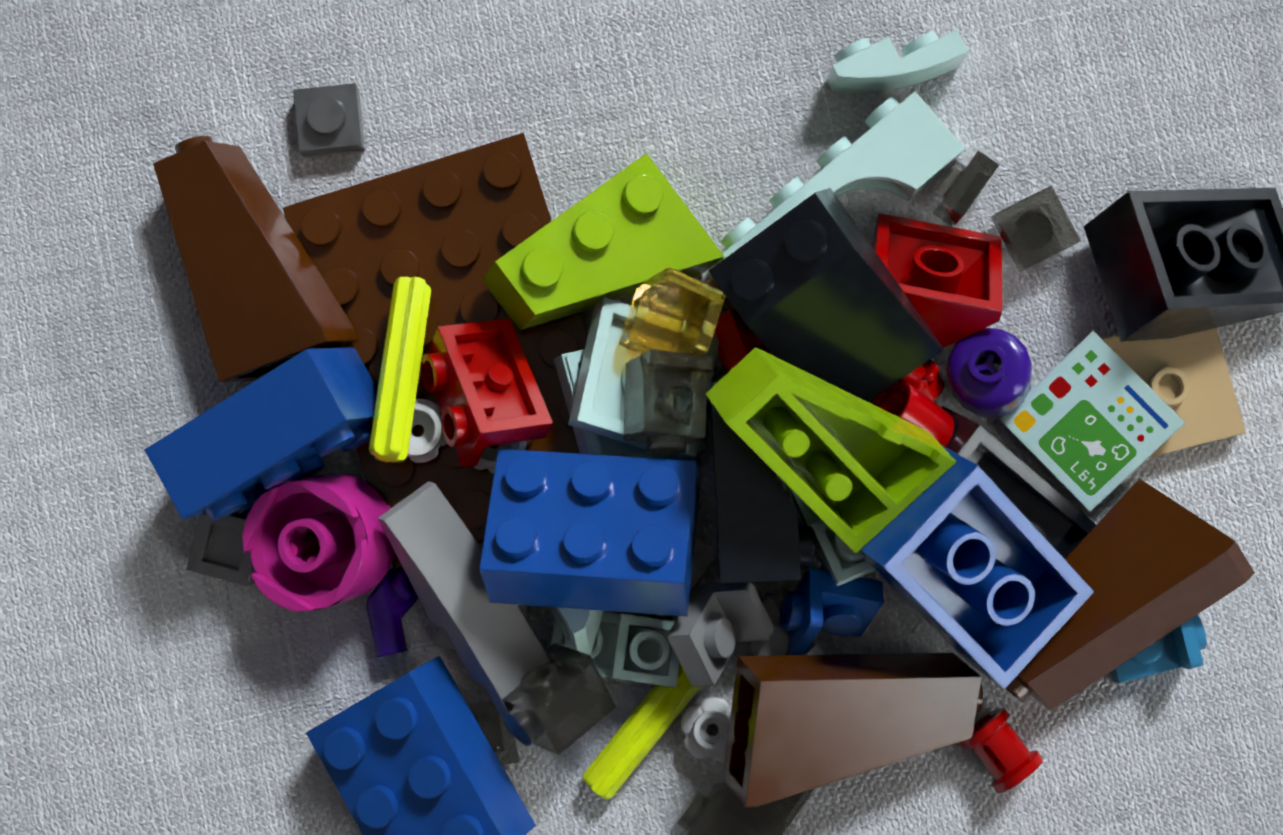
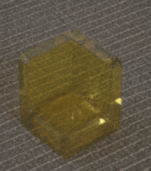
M665 268L637 286L618 345L676 370L708 352L725 294L723 291L673 268Z

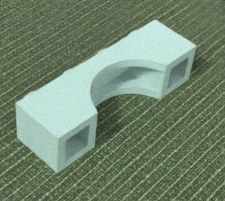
M915 91L900 104L892 96L865 119L864 122L870 129L853 144L846 137H843L820 156L816 162L821 166L822 170L809 181L803 184L796 177L781 188L769 200L774 210L757 225L750 218H747L729 232L721 241L727 250L722 253L725 257L719 262L818 191L831 188L838 198L841 195L856 190L875 189L889 192L909 201L951 166L965 148Z

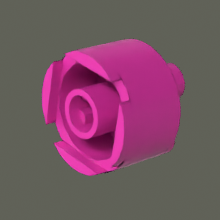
M325 473L288 481L262 494L254 503L248 513L243 529L244 553H250L251 562L255 570L254 573H251V576L257 588L275 604L296 612L328 608L366 594L382 581L393 561L395 551L378 520V517L392 507L387 505L380 494L368 483L344 473Z

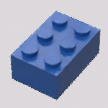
M355 348L306 349L147 447L144 451L182 520L208 514L210 520L214 522L234 512L241 516L249 513L257 499L269 491L270 488L287 480L292 481L310 477L323 469L325 464L321 459L322 456L340 448L344 453L349 452L370 441L378 388Z
M944 447L957 462L869 541L859 553L968 663L1005 689L1094 591L977 464Z
M498 449L479 569L489 602L688 617L699 505L697 462Z
M440 655L306 732L363 835H526L536 826Z

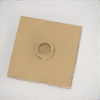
M1217 328L1171 339L1121 342L1119 334L1102 339L1185 422L1150 457L1246 433Z

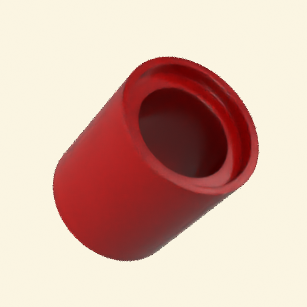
M899 380L874 397L871 404L928 431L944 447L948 445L954 432L953 417L905 380Z

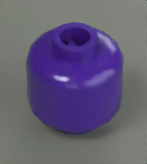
M984 328L959 340L955 344L948 357L947 376L954 398L964 409L977 416L998 417L1011 413L1024 402L1031 389L1032 363L1027 348L1015 335L1002 329ZM994 364L1001 366L999 371L993 366ZM989 372L990 376L983 375L982 373Z

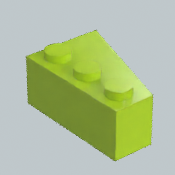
M646 153L495 261L481 280L518 329L524 330L594 308L595 303L604 297L615 300L627 295L633 296L649 291L656 286L703 274L725 256Z
M757 347L705 393L726 424L855 554L957 462L928 431Z

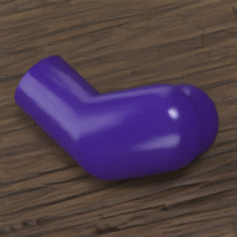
M403 567L388 570L385 577L370 593L366 601L376 657L408 651L402 618L418 600V596Z

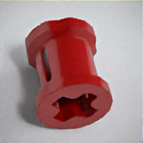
M998 707L974 723L972 738L959 742L964 749L971 748L993 776L994 779L991 786L998 794L1021 783L1038 769L1044 760L1037 750L1029 751L1007 722L1010 714L1005 707Z

